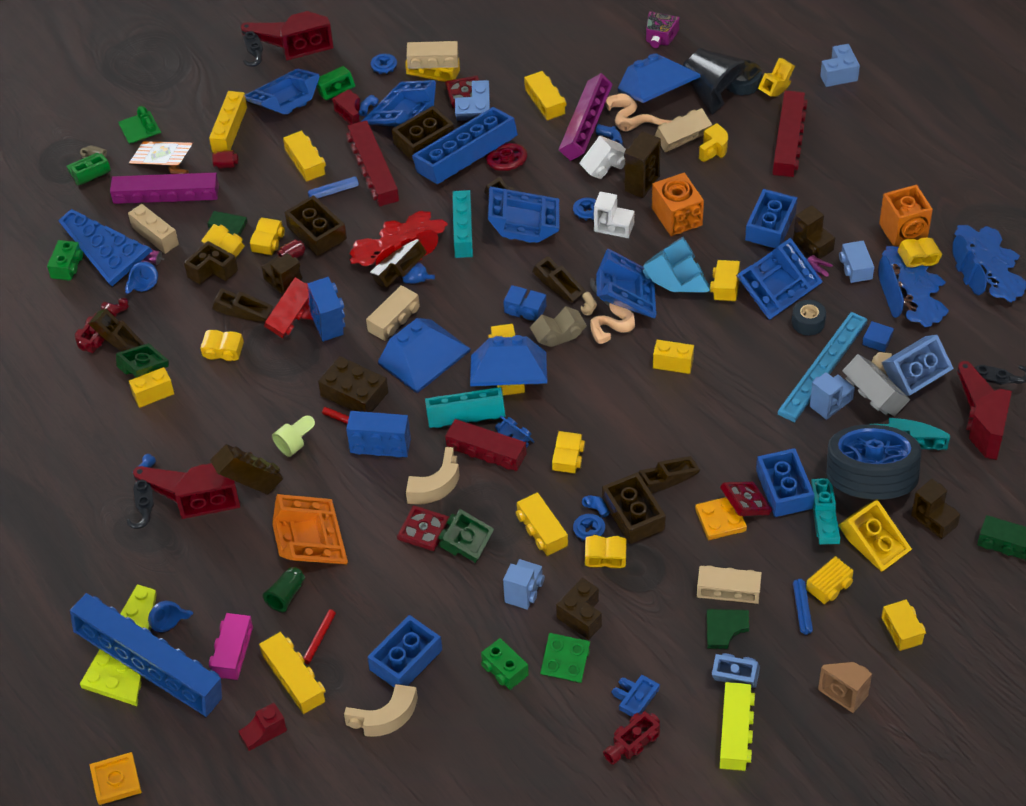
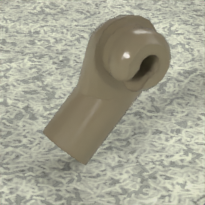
M90 145L82 148L80 155L85 158L98 152L99 154L102 153L105 157L107 150Z

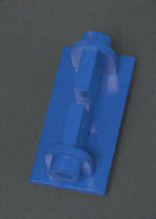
M500 415L503 421L495 426L497 433L509 437L513 434L512 438L526 442V448L529 445V440L533 443L535 442L530 437L531 433L524 427L519 429L516 426L518 423L512 418L508 417L506 419Z

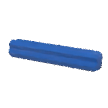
M354 176L308 191V196L314 195L318 199L357 187L359 185L358 179Z
M798 579L793 581L799 626L800 632L807 635L813 631L805 581Z

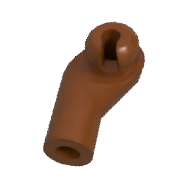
M178 165L168 166L170 174H189L188 170L180 169Z

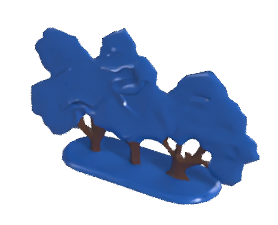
M886 246L887 250L882 253L883 256L879 262L878 276L892 316L895 318L899 317L905 304L909 308L906 312V317L910 321L919 322L924 327L931 326L932 323H939L949 310L940 301L930 297V293H937L939 286L944 285L946 282L937 274L928 273L926 270L929 266L907 267L897 252L899 247ZM900 287L905 288L907 291L905 298H903ZM907 301L916 303L918 307L916 308L911 306V304L907 303Z

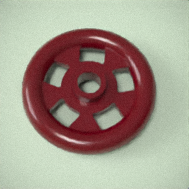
M505 143L488 153L486 161L495 170L508 171L518 168L526 161L527 151L519 144Z

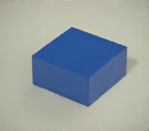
M871 321L863 337L862 345L885 352L892 339L894 328Z

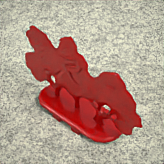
M418 211L408 217L406 223L398 221L384 222V229L379 233L382 236L380 239L366 238L355 241L349 253L352 256L350 259L351 264L360 263L362 266H370L375 262V266H377L393 252L416 239L421 242L427 252L425 255H428L438 244L437 234L442 233L448 223L443 219L429 220L431 212Z

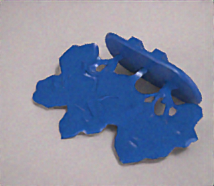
M957 225L958 229L954 233L956 237L952 250L957 262L956 268L958 272H962L964 275V283L970 285L976 295L984 293L988 282L991 284L989 292L996 298H1005L1007 301L1012 302L1016 300V297L1023 296L1024 290H1026V281L1022 277L1008 271V268L1015 266L1016 263L1014 261L1018 260L1020 255L1011 249L1000 247L1002 238L999 231L985 226L980 229V232H977L969 225ZM981 265H983L986 268V274ZM988 278H994V279L998 280L999 283L997 284V283L991 282L992 280H991V279H988Z

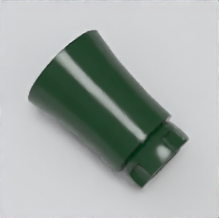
M289 567L263 593V599L266 604L278 612H285L305 580L302 571L296 567Z

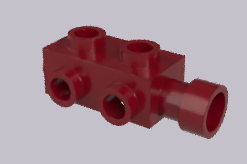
M107 304L104 307L114 317L119 314V310L112 304ZM89 316L86 319L84 328L76 331L75 340L79 349L94 353L105 339L88 324L93 318Z
M646 711L641 715L639 713L634 714L630 719L629 725L626 727L620 726L615 731L614 745L608 746L603 751L606 760L614 765L621 759L622 755L628 759L634 755H639L645 745L649 742H654L659 737V718L653 713L649 715Z

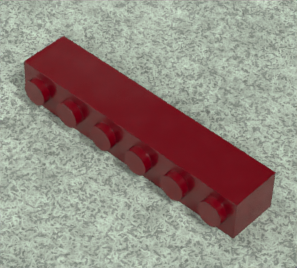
M784 90L773 175L794 177V171L798 170L799 160L796 158H800L801 147L798 146H802L803 135L800 134H803L804 123L801 122H805L806 111L803 110H807L808 100L804 99L805 92Z
M368 121L347 125V141L352 143V152L356 154L358 166H362L361 172L363 177L367 178L366 184L368 189H372L371 195L373 200L377 201L379 207L398 202V188Z

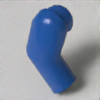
M369 95L363 100L360 105L359 115L366 116L370 104L376 106L379 101L378 98L374 97V95Z
M145 454L142 458L143 462L139 466L151 468L155 465L156 459L151 454Z
M593 495L583 497L582 505L584 507L597 509L601 517H606L610 514L601 497Z

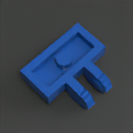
M641 675L636 683L622 677L619 680V684L629 692L627 693L617 687L613 688L611 692L614 697L622 701L619 705V710L632 717L636 713L640 715L643 713L660 689V684L644 675Z

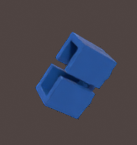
M511 285L504 299V313L517 317L523 315V318L536 321L541 314L543 315L547 307L546 294L530 290L527 298H524L527 289Z

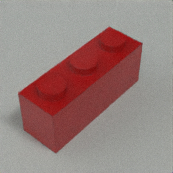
M295 277L265 321L264 327L281 338H284L286 334L290 335L295 327L292 324L296 319L300 320L305 312L302 309L306 304L309 305L308 285Z

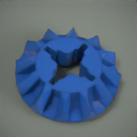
M379 54L372 58L371 68L374 72H379V74H387V72H393V69L397 68V60L393 55Z
M581 198L577 200L573 205L574 215L578 216L579 219L584 218L585 221L588 218L593 220L596 199Z
M584 514L574 521L573 531L576 537L581 538L583 542L586 540V537L604 535L605 523L602 518L595 514ZM593 524V530L590 529L589 532H586V528Z

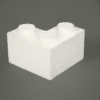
M599 136L579 164L591 176L602 179L611 166L619 169L624 167V152L626 149L618 142Z
M599 192L594 205V232L629 238L634 225V211L617 208V195Z

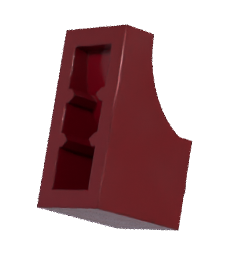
M348 89L333 98L334 111L350 125L360 122L358 113L360 98L356 93L354 94Z
M274 702L256 711L253 720L238 731L249 751L287 731L284 717Z

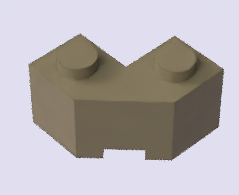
M565 306L554 319L541 314L531 325L530 329L539 343L553 347L575 339L587 325L578 310Z

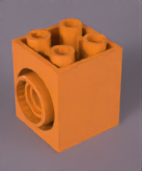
M685 172L652 183V209L670 236L703 225L704 200Z
M918 185L884 193L879 225L892 246L899 247L900 243L906 239L919 240L920 238H928L933 209Z

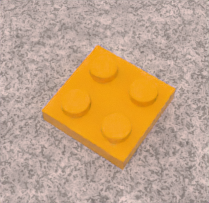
M726 497L696 504L695 506L708 540L744 532L747 529L743 516H738Z
M132 752L89 764L98 805L142 793Z

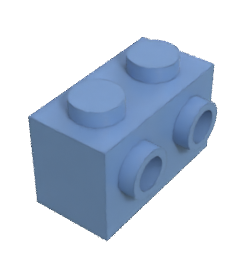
M864 240L842 244L839 259L841 263H844L845 275L849 276L851 283L873 279L874 265Z
M727 653L722 655L716 654L712 676L716 681L751 684V687L756 688L760 666L753 658L743 657L741 659Z

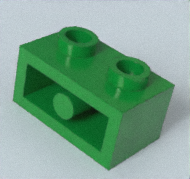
M341 66L320 76L316 88L319 95L328 100L355 87L351 72L344 66Z
M57 241L47 265L51 278L72 280L73 275L77 272L78 263L83 258V251L80 249L79 242Z
M501 638L481 652L483 668L495 675L498 683L502 686L505 685L509 690L529 675L528 664Z

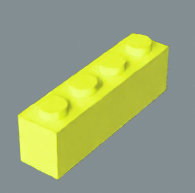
M725 682L720 769L746 771V764L751 763L752 750L748 749V743L752 744L753 730H749V724L753 725L754 712L750 711V706H754L755 693H751V684Z

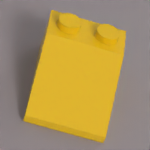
M878 500L866 504L838 525L848 541L881 572L912 550Z

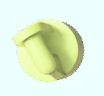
M304 416L292 426L284 424L272 434L275 445L284 455L291 457L304 446L302 436L314 427L315 421L311 416Z

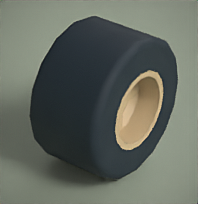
M803 300L794 306L792 326L798 333L811 336L820 333L824 329L826 310L821 303L815 300Z

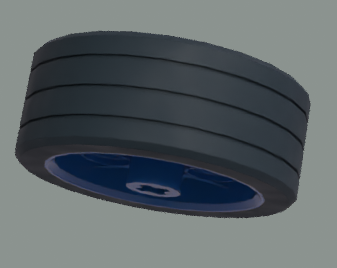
M875 424L851 426L837 432L829 440L827 478L834 487L851 496L872 500L896 498L913 490L919 482L921 447L913 436L897 428Z

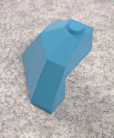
M684 237L679 238L657 253L643 265L645 268L643 273L647 279L651 278L654 283L671 292L710 291V286L703 276L704 273L700 265L695 263V255Z

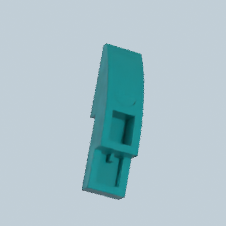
M889 418L888 424H875L897 428L908 433L918 441L921 449H948L950 434L931 425L898 418Z
M811 479V487L815 494L813 503L814 521L819 544H840L833 485L828 479Z

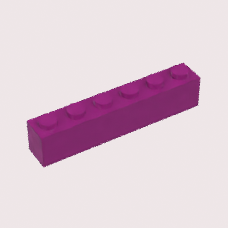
M602 73L587 81L559 147V151L570 161L585 153L613 85Z
M217 173L112 176L110 194L113 204L217 200L219 183Z

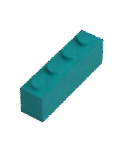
M470 190L453 191L455 258L473 257Z
M501 387L425 398L429 428L452 425L455 419L463 422H479L485 419H499L500 415L505 417Z

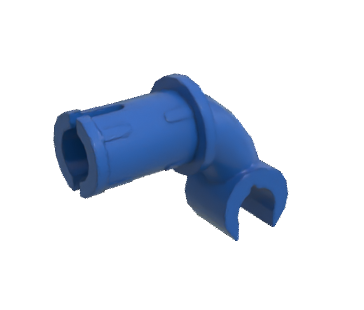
M597 125L596 135L609 137L612 141L618 142L623 146L621 134L616 129V126Z

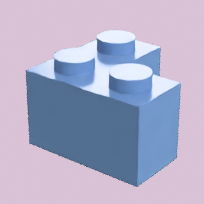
M849 44L833 46L831 59L822 61L820 76L825 87L858 81L860 65Z
M489 80L472 81V97L455 98L456 121L472 120L490 109Z
M826 372L822 376L816 377L812 382L810 407L827 420L853 400L855 387L837 374L833 378Z
M519 559L517 565L510 564L503 579L505 603L528 610L530 604L535 602L537 589L543 585L545 575L542 574V566Z

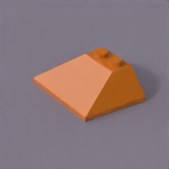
M277 494L272 525L280 557L295 561L334 564L348 563L332 499Z

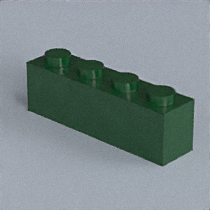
M986 515L977 545L1026 561V527Z

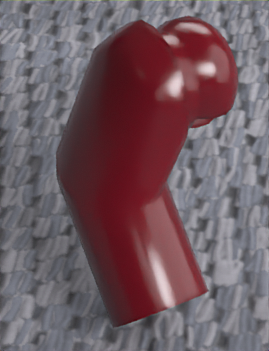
M126 298L119 299L118 304L114 305L119 310V313L127 310L129 307ZM103 302L101 305V310L104 309V307L107 304L111 303Z

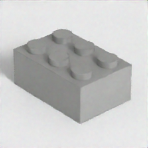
M859 354L842 370L847 375L845 379L851 385H856L859 388L857 391L864 398L870 399V404L877 411L880 410L885 415L889 413L895 417L910 401L873 362Z

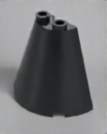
M699 48L683 65L700 74L699 78L690 81V83L712 115L725 104L720 93L742 73L745 79L750 81L761 71L759 65L753 61Z

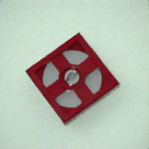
M478 75L445 81L452 108H455V98L472 97V81H479Z
M723 482L720 486L738 516L770 515L772 512V508L754 482Z
M413 505L397 535V540L435 551L440 541L438 539L440 533L448 526L446 522L449 516Z

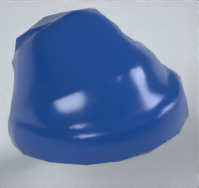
M149 262L135 264L130 270L125 293L128 294L133 289L136 291H147L154 287L158 280L156 267Z
M161 601L151 609L148 623L152 630L166 632L176 626L181 619H189L193 615V611L181 609L179 605L172 601Z

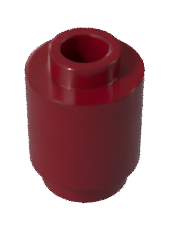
M234 150L217 151V153L212 154L213 166L218 167V169L234 168L239 162L238 154Z
M294 239L280 247L277 253L280 257L288 253L293 258H299L304 255L305 246L300 240Z

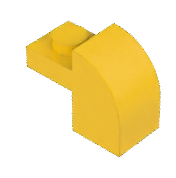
M779 58L773 72L764 74L758 89L769 96H779L790 85L791 80L789 78L795 65L783 58Z
M716 123L704 130L703 144L699 148V159L702 162L713 158L715 155L723 158L727 153L728 134L719 124Z

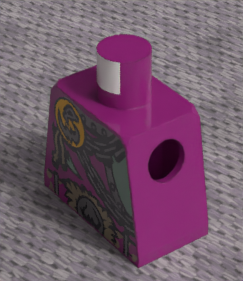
M649 12L646 41L650 42L653 48H658L659 45H669L679 31L680 17Z

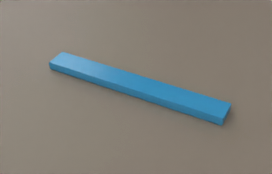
M850 312L778 410L779 416L794 423L811 400L813 380L826 372L829 375L866 326L867 318Z

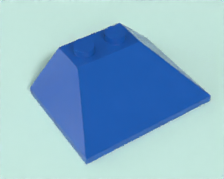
M651 54L648 58L637 60L633 65L628 66L618 86V91L644 103L699 78L700 74L663 56Z
M297 68L245 94L247 102L284 115L289 114L293 111L292 109L305 106L307 101L312 99L320 76L318 73Z
M435 80L400 82L362 121L367 120L369 125L399 126L434 106Z
M490 187L488 220L502 237L538 243L559 231V199Z
M791 238L736 275L769 320L823 282Z
M607 249L596 274L597 296L601 300L651 318L656 317L655 284L651 278H646L643 273L645 268Z
M416 318L389 339L378 360V364L414 392L418 393L469 353L471 348L433 320Z
M495 336L488 338L471 355L470 386L547 383L546 352L527 336Z

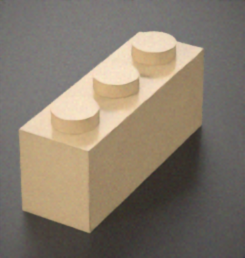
M458 41L407 42L408 69L458 67Z
M702 108L697 111L692 110L683 117L678 116L674 118L672 122L660 124L655 136L661 138V147L664 152H667L703 136L704 130L711 127L712 123Z
M140 204L128 213L131 227L164 254L179 245L176 230L143 204Z
M401 285L366 319L368 332L386 341L413 313L418 311L420 307L418 294Z
M700 566L697 598L759 604L762 572Z

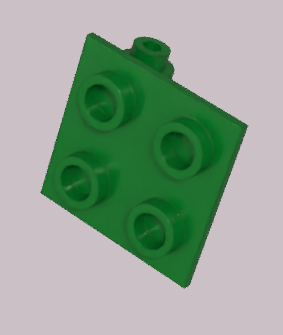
M143 106L137 108L136 116L118 122L129 144L161 133L151 112H147L146 107Z
M549 633L540 674L582 683L586 659L590 653V641Z

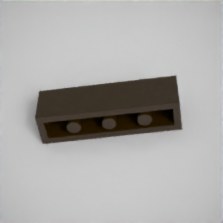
M225 444L210 459L219 475L267 495L283 480L280 474L281 470L275 463L266 462L262 457L257 458L252 453H246L237 446L232 447Z

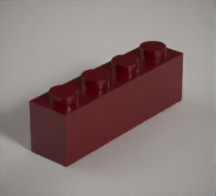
M457 419L453 421L445 435L446 447H451L454 451L467 454L470 457H476L488 463L503 466L506 469L518 471L527 454L526 442Z

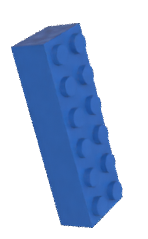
M495 107L490 108L413 154L417 173L436 184L443 182L448 177L470 166L476 160L483 158L486 154L516 137L518 133L515 119Z

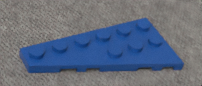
M73 209L69 210L58 220L73 240L79 242L81 250L111 286L116 284L135 264L141 262L153 251L150 247L144 246L138 241L132 240L107 226H103L99 222L93 221Z

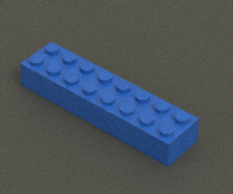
M85 593L71 608L70 615L74 633L205 717L221 701V678L215 671H209L199 661L188 658L182 650L174 649L162 638L158 639L147 628H141L131 618H125L119 614L114 607H108L103 604L98 597H92Z

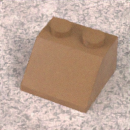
M855 662L826 664L821 667L818 690L854 713L868 697L872 673L866 667L860 666Z

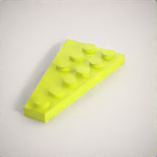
M137 584L120 614L125 618H131L141 628L144 627L151 630L148 616L151 609L155 606L156 590ZM99 649L80 682V686L83 689L137 706L138 693L141 688V675Z

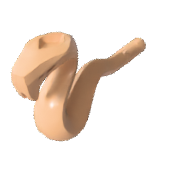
M627 94L609 96L605 102L609 111L612 107H624L615 117V125L624 132L631 131L645 122L657 125L672 122V120L660 119L650 114H640L627 118L637 109L636 101Z
M609 303L611 311L622 320L605 315L592 318L590 326L595 341L598 344H603L611 340V334L604 333L600 325H607L621 333L632 331L635 328L634 313L631 310Z

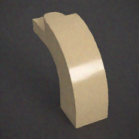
M445 447L442 467L435 474L428 477L409 476L406 489L407 504L436 502L447 496L455 488L460 475L457 456H454L453 448Z
M395 684L391 700L387 705L378 710L368 711L346 707L344 712L345 723L347 726L355 729L363 728L364 735L370 737L394 732L402 727L412 716L418 699L416 687Z

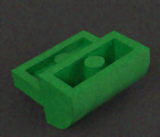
M98 152L66 166L77 186L111 171L108 160L102 153L99 154Z

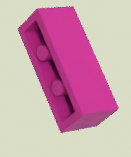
M226 613L224 621H221L220 636L216 638L214 644L215 653L209 660V668L215 671L220 678L238 680L253 630L251 616Z

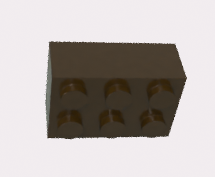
M432 106L393 128V143L414 162L413 154L454 130V123Z
M642 131L638 137L634 138L632 145L625 150V165L623 168L625 177L623 182L625 183L626 192L644 198L651 189L652 183H655L660 177L661 138Z
M314 195L285 211L287 227L317 256L347 239L345 224Z
M341 356L338 357L318 381L320 396L351 411L373 412L389 393L386 377Z
M638 472L602 486V499L629 544L665 530L666 515Z

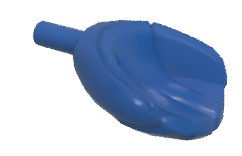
M418 262L402 278L404 283H420L426 279H435V275H429L425 266Z

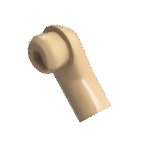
M585 292L582 295L585 306H581V311L584 315H591L597 303L590 292Z

